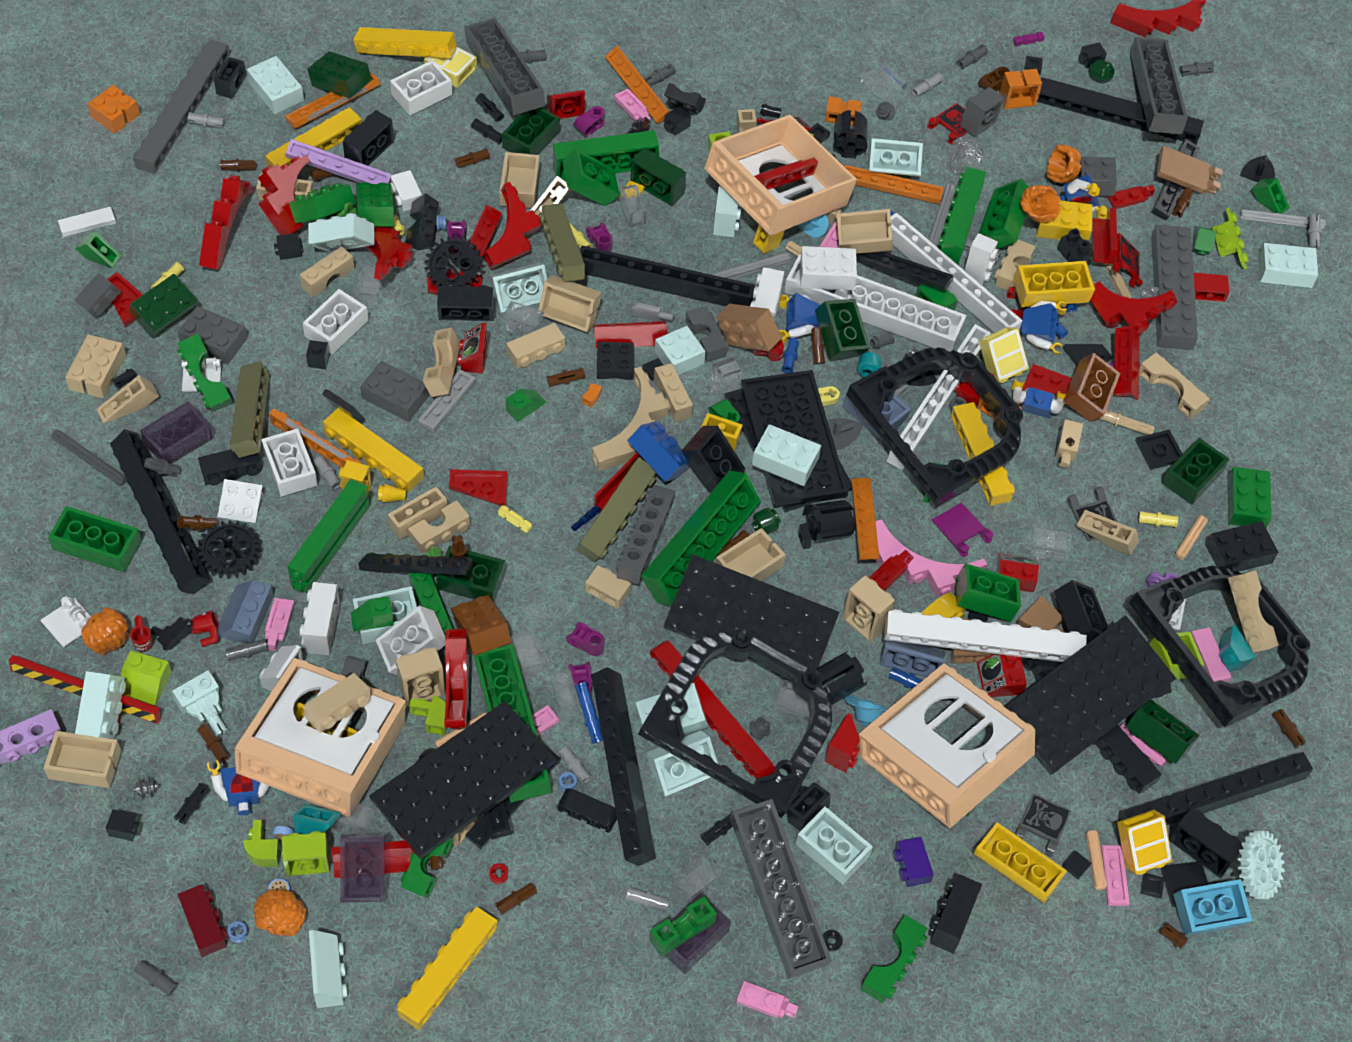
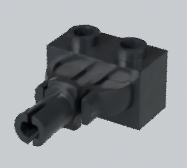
M815 782L810 787L801 786L786 812L788 815L787 822L801 831L824 807H830V793Z

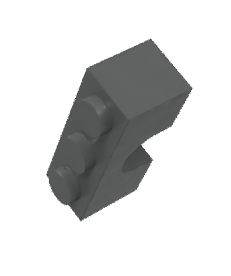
M707 306L687 311L685 322L693 335L698 333L707 335V337L700 339V345L705 350L706 363L726 357L729 345L727 340L723 339L721 328L719 325H716L713 313L709 312Z

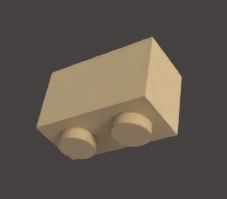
M597 565L585 582V592L619 609L631 592V583L617 578V575L613 574L608 568H602Z

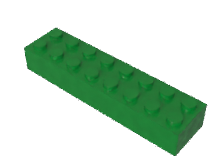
M729 471L643 572L641 577L658 604L672 606L692 554L712 561L759 505L761 500L747 473Z
M513 644L475 655V665L487 712H490L505 701L537 736ZM547 769L509 796L510 802L551 793Z

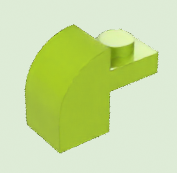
M433 695L431 702L422 698H411L409 704L410 714L427 717L425 722L426 732L442 736L446 735L448 728L444 727V700Z
M253 820V828H249V840H243L248 859L257 866L279 867L280 846L278 839H263L264 827L262 820Z

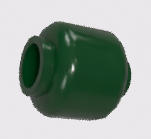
M1098 59L1089 67L1090 77L1095 81L1106 83L1113 78L1115 69L1112 63Z
M766 507L753 515L754 522L751 524L755 531L762 528L768 535L779 529L781 520L775 509L771 510Z

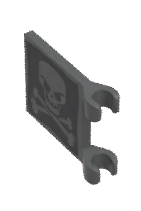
M1101 486L1096 487L1093 492L1097 500L1096 502L1079 506L1075 494L1069 495V499L1066 500L1077 522L1085 510L1118 522ZM1082 530L1087 541L1096 539Z
M1033 794L1016 832V836L1023 840L1026 831L1048 840L1049 843L1045 850V855L1052 857L1069 819L1071 810Z

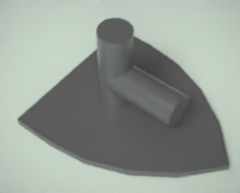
M844 418L827 420L836 451L854 442L863 427V424Z

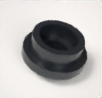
M828 930L823 934L828 951L833 952L841 948L843 938L839 932ZM833 938L836 943L830 944L828 939Z

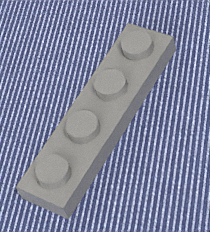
M459 370L452 379L449 394L439 395L419 418L418 425L434 433L474 385L476 378Z

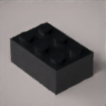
M377 110L368 115L360 125H357L343 139L344 158L369 166L394 143L392 119Z
M449 284L438 286L437 310L439 320L493 321V287L487 285L479 287L461 285L459 287Z
M702 426L681 450L709 493L714 490L729 471L742 473L745 470L744 465L719 426Z
M1263 521L1211 533L1205 544L1216 567H1227L1232 573L1234 571H1244L1272 564L1279 553Z
M1071 580L1054 591L1056 604L1062 612V620L1067 625L1068 631L1086 635V645L1109 628L1094 588Z
M1193 807L1182 819L1169 839L1172 844L1194 860L1202 861L1203 866L1220 879L1239 855V850L1243 849L1237 837L1231 836L1219 824L1213 823L1201 811L1195 810Z
M958 874L956 881L951 879L929 933V936L932 937L930 944L952 954L955 953L982 887L981 883Z

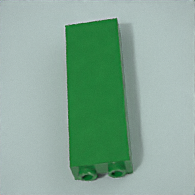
M350 479L287 567L290 583L294 590L308 593V589L312 588L313 582L319 579L369 509L370 503L367 498L369 495L368 486Z

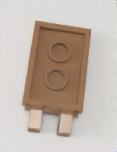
M1163 146L1160 149L1157 176L1186 188L1190 187L1199 193L1216 194V190L1220 189L1221 183L1217 182L1218 177L1222 176L1223 170L1211 167L1209 163L1169 147Z

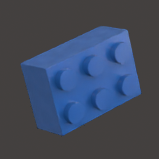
M657 421L642 424L627 441L665 482L679 478L690 467V464L682 453L678 441L673 436H669L665 431V427Z

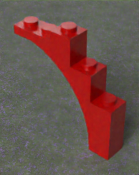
M1192 0L1185 5L1167 10H1144L1119 3L1113 13L1110 24L1145 38L1149 33L1152 34L1154 29L1168 35L1171 34L1172 30L1176 31L1177 27L1194 32L1196 27L1199 28L1203 21L1201 19V10L1207 0Z
M230 175L227 178H223L220 199L214 200L211 222L205 223L199 266L212 269L222 267L226 243L234 218L244 199L249 194L254 193L256 186L250 185L249 181L240 180V176Z

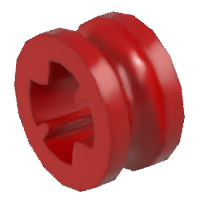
M502 863L492 865L489 869L490 880L495 884H503L508 879L507 867ZM496 870H500L501 873L505 874H501V878H497L493 873H496Z

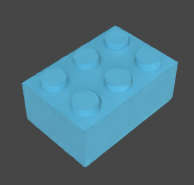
M1241 879L1183 889L1173 894L1183 933L1186 936L1241 926L1252 921Z

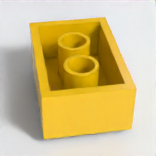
M1061 200L1059 202L1061 211L1056 219H1052L1049 222H1037L1036 237L1060 240L1070 230L1077 228L1080 231L1081 238L1089 241L1092 232L1093 205Z

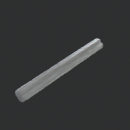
M947 184L928 239L936 247L955 193L953 184Z
M1242 209L1240 212V219L1309 228V217ZM1320 219V229H1324L1326 220Z
M786 252L711 275L733 279L761 271L763 267L772 268L789 263L790 256Z

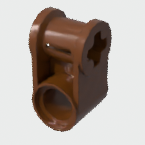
M998 67L994 71L982 76L978 81V85L984 89L990 87L997 92L1001 88L1004 73L1010 72V70L1006 67Z

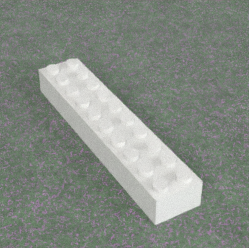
M799 254L786 279L784 293L792 296L795 293L807 295L812 301L820 305L824 301L856 299L862 322L935 349L940 347L950 352L954 349L967 316L858 275L854 290L801 288V254Z

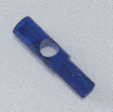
M595 505L585 515L580 517L571 526L572 530H578L581 526L587 524L590 519L601 512L599 507Z

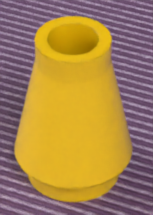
M387 484L379 485L377 500L382 501V503L405 501V489Z

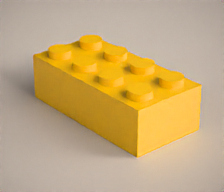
M1086 261L1018 265L1013 277L1021 307H1031L1039 301H1050L1056 304L1060 301H1065L1066 304L1087 303L1095 291Z

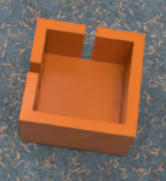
M1037 69L1022 70V73L1019 71L1004 73L999 92L1005 98L1003 102L1004 109L1036 106L1038 94L1042 86Z
M111 85L87 103L90 117L114 134L126 126L125 118L126 122L130 123L140 115L137 101L127 94L124 95V92L114 85Z

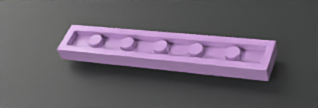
M291 139L285 153V157L291 159L297 156L302 158L307 155L310 159L306 163L307 165L358 183L378 184L385 182L389 184L391 174L293 139Z

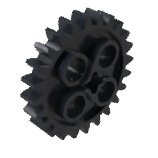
M457 235L454 236L453 240L449 236H447V241L440 238L441 244L434 242L436 248H429L431 254H426L429 260L424 261L425 265H427L424 269L426 272H429L426 275L428 279H431V284L436 283L437 289L438 286L445 284L459 287L467 284L473 286L472 280L478 281L476 275H481L482 273L479 269L483 268L482 263H480L483 259L482 256H479L481 254L480 250H476V244L471 245L470 239L465 242L463 236L458 240ZM453 250H459L457 254H451ZM444 253L450 257L454 264H457L464 275H461L455 266L450 264L449 260L443 255ZM440 261H445L444 265L437 266ZM470 262L468 267H462L464 263ZM451 274H457L455 278L449 279Z
M229 520L228 525H225L221 521V526L218 527L216 524H213V530L207 528L208 534H201L203 540H198L199 546L196 547L198 556L206 572L211 571L212 576L218 573L219 578L226 574L227 579H229L230 575L234 574L235 578H237L239 572L245 575V569L251 571V564L257 565L256 559L261 558L260 538H258L257 532L254 533L253 527H247V523L240 526L239 521L234 525Z

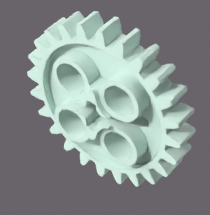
M1269 831L1250 832L1249 836H1245L1246 842L1241 843L1243 850H1239L1242 855L1241 858H1238L1241 862L1238 869L1242 870L1239 877L1244 879L1242 884L1246 886L1245 891L1250 892L1249 896L1254 897V899H1269V897H1274V893H1278L1277 887H1281L1279 880L1284 879L1281 875V872H1285L1282 868V864L1285 862L1281 860L1283 852H1279L1281 845H1276L1277 838H1273V834H1269Z

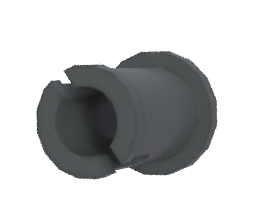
M888 332L881 336H873L870 339V344L873 349L877 348L878 350L881 346L894 343L895 340L893 334Z

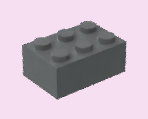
M199 306L194 309L178 330L179 341H183L198 333L209 354L208 356L211 358L216 357V359H220L225 364L231 362L247 340L244 325Z
M383 361L378 363L360 386L362 399L407 422L412 419L429 397V391L423 381Z

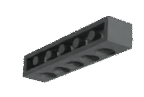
M655 484L651 491H647L646 503L641 505L639 510L640 517H636L633 524L634 531L630 530L627 538L628 544H624L622 548V558L617 559L615 569L618 570L617 578L639 585L642 579L641 575L648 565L673 506L676 491Z

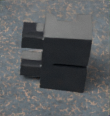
M1077 228L1070 230L1067 235L1061 237L1057 250L1068 262L1086 261L1087 266L1091 265L1092 261L1089 257L1094 253L1090 248L1091 243L1081 238L1080 231Z

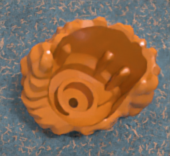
M1057 144L1051 153L1052 157L1048 160L1049 165H1047L1045 173L1054 182L1070 183L1071 180L1078 176L1081 170V155L1076 148Z
M1033 185L1026 188L1022 194L1020 201L1022 211L1027 213L1036 222H1049L1052 219H1056L1061 211V205L1059 204L1061 199L1057 196V191L1051 186Z
M104 607L101 612L92 615L81 630L84 644L99 655L117 651L118 648L126 643L125 641L129 636V626L126 619L117 610Z
M281 888L277 891L269 889L267 893L258 896L254 903V922L257 928L269 931L272 935L294 936L300 931L301 926L304 925L307 909L293 892Z

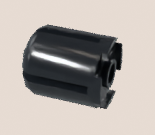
M847 110L839 114L835 120L834 150L836 149L843 158L856 159V156L863 152L865 153L868 147V122L861 112L855 111L854 123L851 129V110Z
M845 500L806 505L803 509L802 515H806V523L814 542L847 538L855 531L856 514L852 505Z
M848 651L816 668L822 674L823 681L821 686H825L823 688L828 695L831 705L867 685V681L864 683L861 674L865 672L862 665L855 656L851 658L847 654ZM809 678L810 684L814 685V681Z

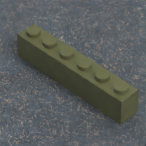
M563 204L543 205L539 218L543 227V233L546 234L550 253L553 254L554 264H557L558 275H561L563 282L585 279V264Z
M261 361L242 366L238 376L239 382L236 389L237 397L229 446L239 458L260 452L269 372Z
M640 457L637 458L575 549L591 561L595 562L598 558L602 559L608 551L606 546L608 543L612 545L618 536L616 534L618 528L622 530L627 523L626 516L628 514L631 516L637 508L635 505L636 501H641L647 493L644 490L646 486L651 487L656 477H654V474L656 472L647 462Z

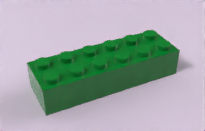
M652 130L554 143L553 169L555 176L560 177L564 181L566 180L562 161L575 149L614 168L615 174L631 172V160L643 148L659 156V142L656 132Z
M967 166L965 173L961 172L958 183L961 184L957 185L954 194L957 197L954 196L950 207L953 209L949 210L946 219L949 222L946 221L942 233L945 234H942L938 246H941L938 249L958 266L986 176V171Z

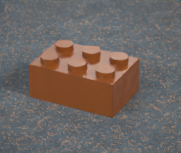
M1092 353L1079 361L1063 402L1092 422L1105 415L1121 373L1098 355Z
M489 595L480 596L475 600L460 603L451 608L456 629H467L468 648L473 656L511 643L507 622Z

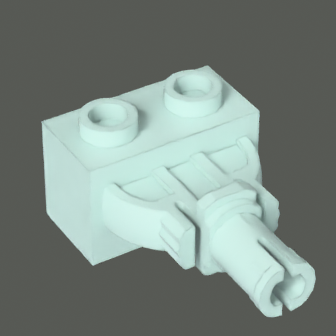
M209 670L172 691L173 699L183 714L188 712L191 716L198 718L201 724L206 721L218 737L222 735L221 733L225 734L228 732V728H226L218 713L220 714L223 711L219 705V686Z

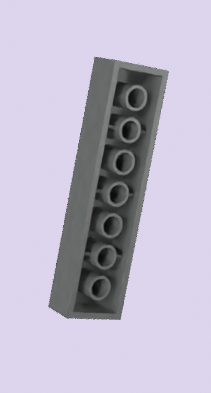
M496 18L464 27L467 45L477 57L478 62L513 115L545 106L542 86Z
M1135 37L1130 54L1148 129L1155 133L1182 134L1188 117L1168 41L1164 39Z
M1156 224L1151 236L1154 297L1172 290L1178 302L1173 308L1161 312L1156 317L1157 347L1193 350L1198 335L1191 229L1188 227Z
M773 799L733 811L730 820L787 978L790 979L829 965L832 962Z

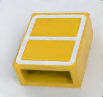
M1151 810L1117 822L1125 866L1134 874H1144L1147 870L1161 868L1165 864L1173 862L1164 815L1156 810Z

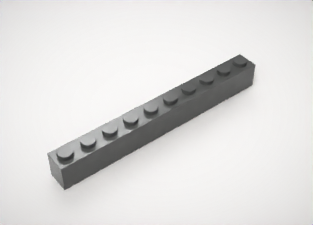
M209 39L207 44L202 47L200 55L195 58L194 64L188 69L184 80H181L178 89L173 92L171 100L165 105L164 111L158 116L157 122L150 128L146 139L142 141L141 147L134 153L133 161L135 162L136 169L156 174L187 125L189 112H195L214 82V78L230 56L228 44Z

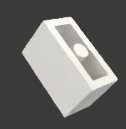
M409 170L390 176L392 194L395 193V202L397 206H401L403 211L410 210L412 202L422 196Z

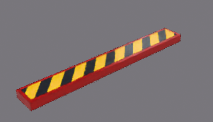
M15 655L9 658L8 661L12 672L82 697L84 680ZM122 694V712L159 724L161 720L159 707Z

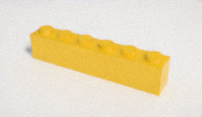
M359 27L353 39L357 53L451 58L457 46L454 33L443 31Z
M349 107L293 140L328 151L343 142L345 136L349 135L357 125L362 123V119ZM290 141L265 155L266 166L271 165V167L279 164L281 167L286 163L288 166L291 165L290 161L292 159L285 157Z
M974 402L953 407L950 417L969 460L992 448L994 441L989 437L987 426L982 422L980 410L976 408ZM1003 466L979 480L990 506L1011 501L1015 489L1013 484L1009 482L1007 470Z
M337 408L323 421L324 434L329 439L334 438L343 449L347 448L352 451V454L357 459L361 458L366 461V464L371 469L380 471L385 479L394 481L398 488L410 492L424 478V471L420 465L341 409Z
M477 906L472 912L469 911L466 914L462 926L452 932L449 943L442 945L435 961L428 963L424 969L425 974L420 980L416 979L410 988L411 992L407 997L403 996L397 1004L398 1016L418 1030L422 1028L498 928V921Z

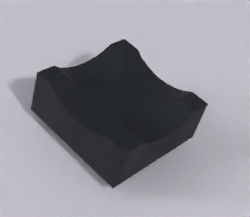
M672 83L668 84L664 94L672 105L678 107L684 105L683 107L694 113L697 110L702 111L706 101L705 98L701 97V94L697 92H683Z
M597 342V379L619 378L633 380L634 343Z

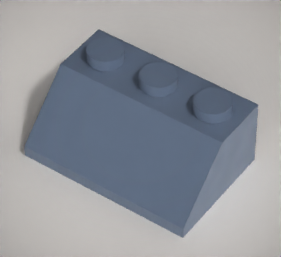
M846 395L843 408L883 442L881 437ZM894 395L890 401H884L881 413L891 426L897 430L909 415L911 409Z
M255 580L236 585L219 623V628L217 629L218 636L239 643L246 641L247 643L254 642L274 597L272 585Z
M886 640L880 665L892 669L895 667L903 672L928 677L943 664L945 652L940 651L938 648H929L920 644Z

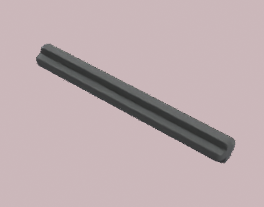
M53 431L51 435L53 440L117 485L125 484L127 479L123 474L62 431Z

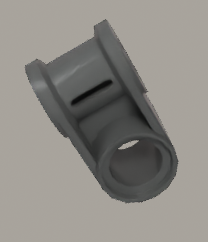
M347 656L341 675L347 678L355 673L362 680L365 676L363 674L364 670H367L368 660Z

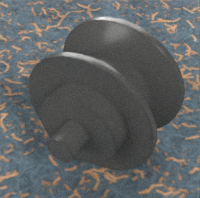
M887 101L880 103L877 107V115L884 120L891 119L895 114V107Z
M759 717L756 719V722L752 721L749 724L750 735L756 739L762 740L764 736L770 735V723L764 718Z
M150 777L145 782L138 778V783H136V787L132 788L133 792L137 791V795H140L141 799H143L144 794H149L152 797V793H155V788H159V786L154 784Z

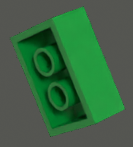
M575 149L562 161L566 185L569 189L603 206H607L620 195L614 168L578 149Z
M342 182L333 184L332 187L330 185L322 186L319 191L318 189L309 191L306 196L305 194L296 196L294 201L289 202L295 223L326 217L343 210L346 203L352 202L353 205H356L350 184L343 185Z
M362 182L356 184L357 217L367 219L374 226H394L391 184L385 182L378 184Z
M1233 467L1227 478L1228 525L1244 526L1263 521L1267 528L1272 519L1270 471Z
M965 563L956 578L957 606L1012 622L1021 608L1019 579Z

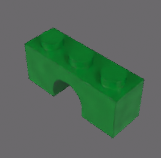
M448 839L421 860L412 852L409 859L410 866L401 877L402 884L400 887L429 899L437 879L426 872V862L432 856H440L446 859L454 839Z
M704 896L686 907V911L678 919L672 922L667 919L650 929L649 940L662 957L713 925L717 913Z

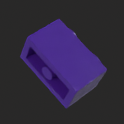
M922 837L898 841L895 850H893L895 862H899L901 867L899 869L901 881H905L907 887L930 883L934 874Z

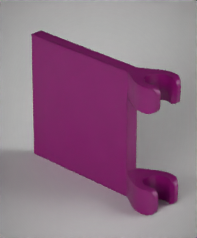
M963 503L932 519V522L954 545L962 557L967 556V551H969V546L964 542L975 535L980 534L985 543L992 541L993 532L985 528Z

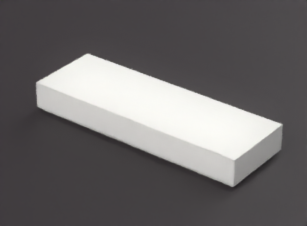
M111 207L61 219L58 220L62 235L65 237L115 224L116 221Z

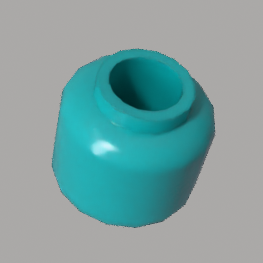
M873 352L863 353L857 365L859 375L865 377L880 369L882 366L881 357Z

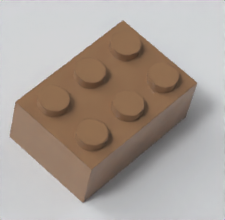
M728 304L716 316L719 326L730 346L770 351L782 338L771 312L767 308Z

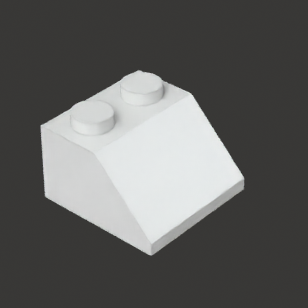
M298 645L283 646L272 655L269 666L264 668L260 674L261 686L272 692L293 658L303 660L301 647Z

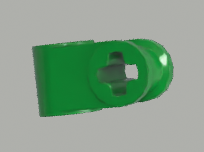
M726 398L708 408L709 413L736 423L740 420L739 412L735 410Z

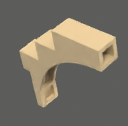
M641 367L634 368L633 379L640 391L641 400L633 420L620 434L611 440L592 447V459L598 471L627 463L637 453L627 441L642 424L668 417V410L670 409L668 399H665L662 393L656 394L654 387H651L649 384L647 373H644Z

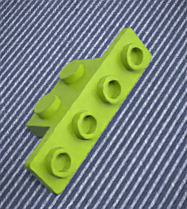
M1228 207L1226 211L1229 221L1212 227L1213 230L1217 231L1215 237L1221 257L1238 252L1239 260L1245 270L1248 269L1246 263L1249 262L1246 252L1243 253L1245 245L1243 239L1239 238V235L1242 234L1239 225L1236 226L1235 223L1238 222L1236 213L1231 212Z

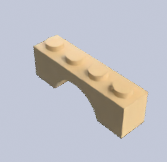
M452 327L435 331L432 343L435 350L436 364L435 367L426 368L423 377V383L431 397L449 394L460 349V340Z
M1158 353L1153 354L1141 363L1139 375L1150 384L1162 383L1175 389L1180 398L1178 409L1190 419L1206 408L1210 398Z
M1254 570L1228 578L1246 641L1253 653L1278 646L1273 626L1266 623L1259 609L1258 597L1262 588L1257 571Z

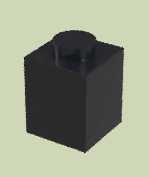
M1100 42L1082 46L1079 61L1087 69L1098 59L1105 61L1107 53Z
M681 106L665 115L664 128L674 136L690 127L691 115Z
M298 233L276 236L277 243L274 244L275 255L279 254L280 260L302 257Z
M310 340L306 353L308 367L326 370L330 356L328 342Z
M112 809L106 825V831L110 837L133 841L135 835L140 834L142 823H140L137 814Z

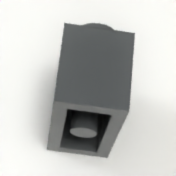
M98 272L74 300L97 319L121 291Z

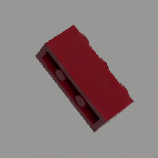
M201 884L178 893V898L201 957L226 948L224 940H227L228 936L224 927L219 928L217 922L221 919L217 908H211L210 903L214 901L210 891H205Z

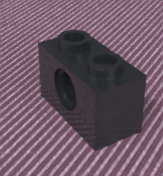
M232 57L227 58L214 78L216 94L233 98L246 77L244 61Z

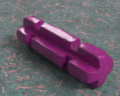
M1043 32L1022 35V37L1016 36L1013 38V43L1015 46H1021L1022 44L1036 43V41L1042 42L1045 36Z

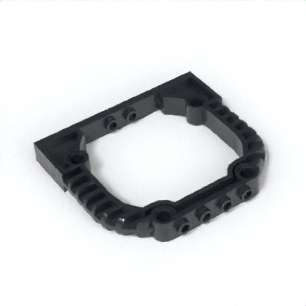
M940 347L919 350L888 368L884 366L850 384L846 394L936 507L970 488L974 482L1006 465L1013 459L1020 446L1022 410L1008 395V392L997 382L995 376L991 375L985 368L984 363L970 352L961 354L958 351L951 350L950 352ZM933 369L948 370L957 380L969 382L997 416L995 425L1003 435V438L997 445L966 462L953 459L948 465L931 462L923 465L913 453L909 444L904 442L899 432L891 426L881 413L884 401H890L893 398L898 386L924 372Z
M1208 566L1201 567L1173 580L1168 578L1137 591L1129 604L1155 638L1167 650L1169 656L1179 666V669L1224 727H1227L1259 712L1262 707L1296 692L1303 685L1308 675L1307 665L1309 659L1307 651L1311 645L1306 636L1259 579L1262 588L1258 597L1259 609L1266 623L1274 628L1276 639L1279 643L1278 652L1286 663V670L1256 685L1247 680L1241 681L1238 685L1222 680L1214 682L1168 623L1172 618V614L1177 611L1184 602V599L1202 591L1218 589L1229 592L1233 597L1228 578L1243 573L1239 571L1232 573L1229 568L1223 566L1219 568Z
M737 628L733 633L705 636L691 645L647 716L638 735L756 804L773 799L778 816L783 818L830 732L832 706L825 689L821 686L823 681L822 674L811 663L799 660L792 652L780 649L776 643L766 641L755 631ZM736 638H741L744 643H738ZM721 653H725L735 659H744L746 657L754 659L792 681L796 694L809 703L811 716L809 725L792 758L779 761L771 775L759 777L753 784L734 774L729 767L715 763L712 757L706 754L702 755L681 743L685 736L681 720L688 709V704L683 698L700 668L708 659ZM807 678L812 679L815 684H809ZM676 706L681 712L676 713L671 707ZM780 769H785L788 772V776L782 775Z

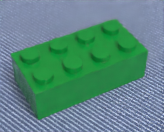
M1022 178L997 187L993 191L979 234L998 241L996 249L1014 244L1018 240L1027 214L1022 211L1020 201L1023 192L1029 187Z
M68 506L64 508L48 536L52 550L122 572L126 571L142 542L138 528Z

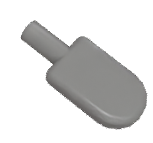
M640 302L634 303L631 307L632 314L637 317L652 321H659V319L673 321L674 314L662 312L660 307Z

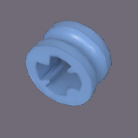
M437 215V231L440 229L446 231L445 215L442 217Z
M571 772L561 774L559 777L560 789L562 791H565L566 788L575 790L577 787L576 775ZM571 779V783L573 784L569 783L567 786L564 785L565 781Z
M235 921L228 926L227 933L231 941L240 943L247 938L248 930L243 922ZM241 928L242 934L234 936L233 930Z

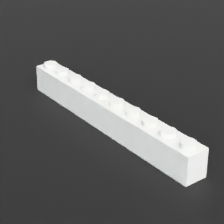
M898 213L891 216L892 241L898 250L913 262L952 274L953 281L947 290L954 294L957 301L994 333L1006 327H1015L1020 331L1023 320Z
M975 324L957 351L961 354L970 352L978 358L982 352L979 339L991 333ZM948 370L943 371L900 435L904 442L909 444L913 453H915L954 394L958 384L962 382L953 377ZM890 451L886 462L903 471L905 467L894 453Z
M901 610L888 611L885 618L884 640L1057 662L1066 661L1086 645V635H1081L1079 632L1065 633L1057 629L1048 631L1041 630L1039 627L1024 628L1018 624L1008 626L1002 625L999 622L984 623L977 619L968 621L962 620L960 617L944 618L937 614L927 616L920 612L903 613Z

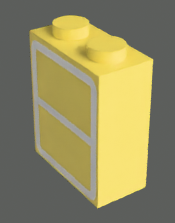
M457 46L451 58L425 57L424 64L434 60L452 80V85L456 88L477 69V57Z
M1006 327L979 339L986 369L994 374L998 383H1004L1012 376L1022 375L1023 371L1029 369L1018 328Z

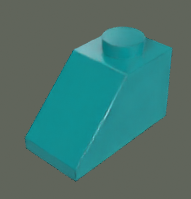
M1233 625L1221 636L1219 657L1229 672L1246 667L1256 658L1236 625Z
M304 804L293 815L295 833L300 835L309 834L313 831L323 833L341 816L340 812Z

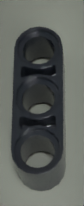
M566 788L556 806L559 812L562 813L564 811L570 817L579 821L584 820L586 824L597 829H604L606 833L611 832L617 820L614 807L571 788Z

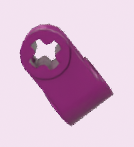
M601 106L592 107L584 114L578 116L573 126L585 137H588L589 134H593L605 125V119L603 118L605 115L604 108Z
M447 220V234L451 240L454 239L455 235H457L458 240L462 236L465 238V220H462V222Z
M600 222L599 225L594 227H586L587 237L596 249L612 252V236L604 222Z
M577 622L573 632L566 636V641L569 644L592 656H599L604 652L603 635L582 622Z
M589 662L575 666L569 664L570 681L572 682L575 698L579 700L574 685L587 682L591 696L592 681Z

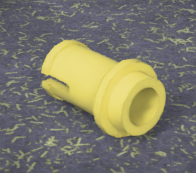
M394 215V226H391V228L400 231L401 237L405 233V227L401 225L399 217Z

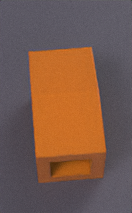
M591 383L588 391L582 396V403L592 408L599 400L602 386Z

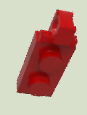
M1153 185L1145 186L1144 188L1137 186L1116 191L1114 196L1106 197L1112 208L1118 209L1143 203L1150 196H1154L1155 188Z
M904 550L899 556L897 554L894 557L890 556L869 579L874 580L883 591H886L907 570L908 564L914 557L907 550Z

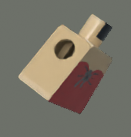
M1069 420L1064 421L1059 432L1055 458L1059 459L1060 467L1068 468L1070 467V462L1074 461L1078 452L1083 423Z

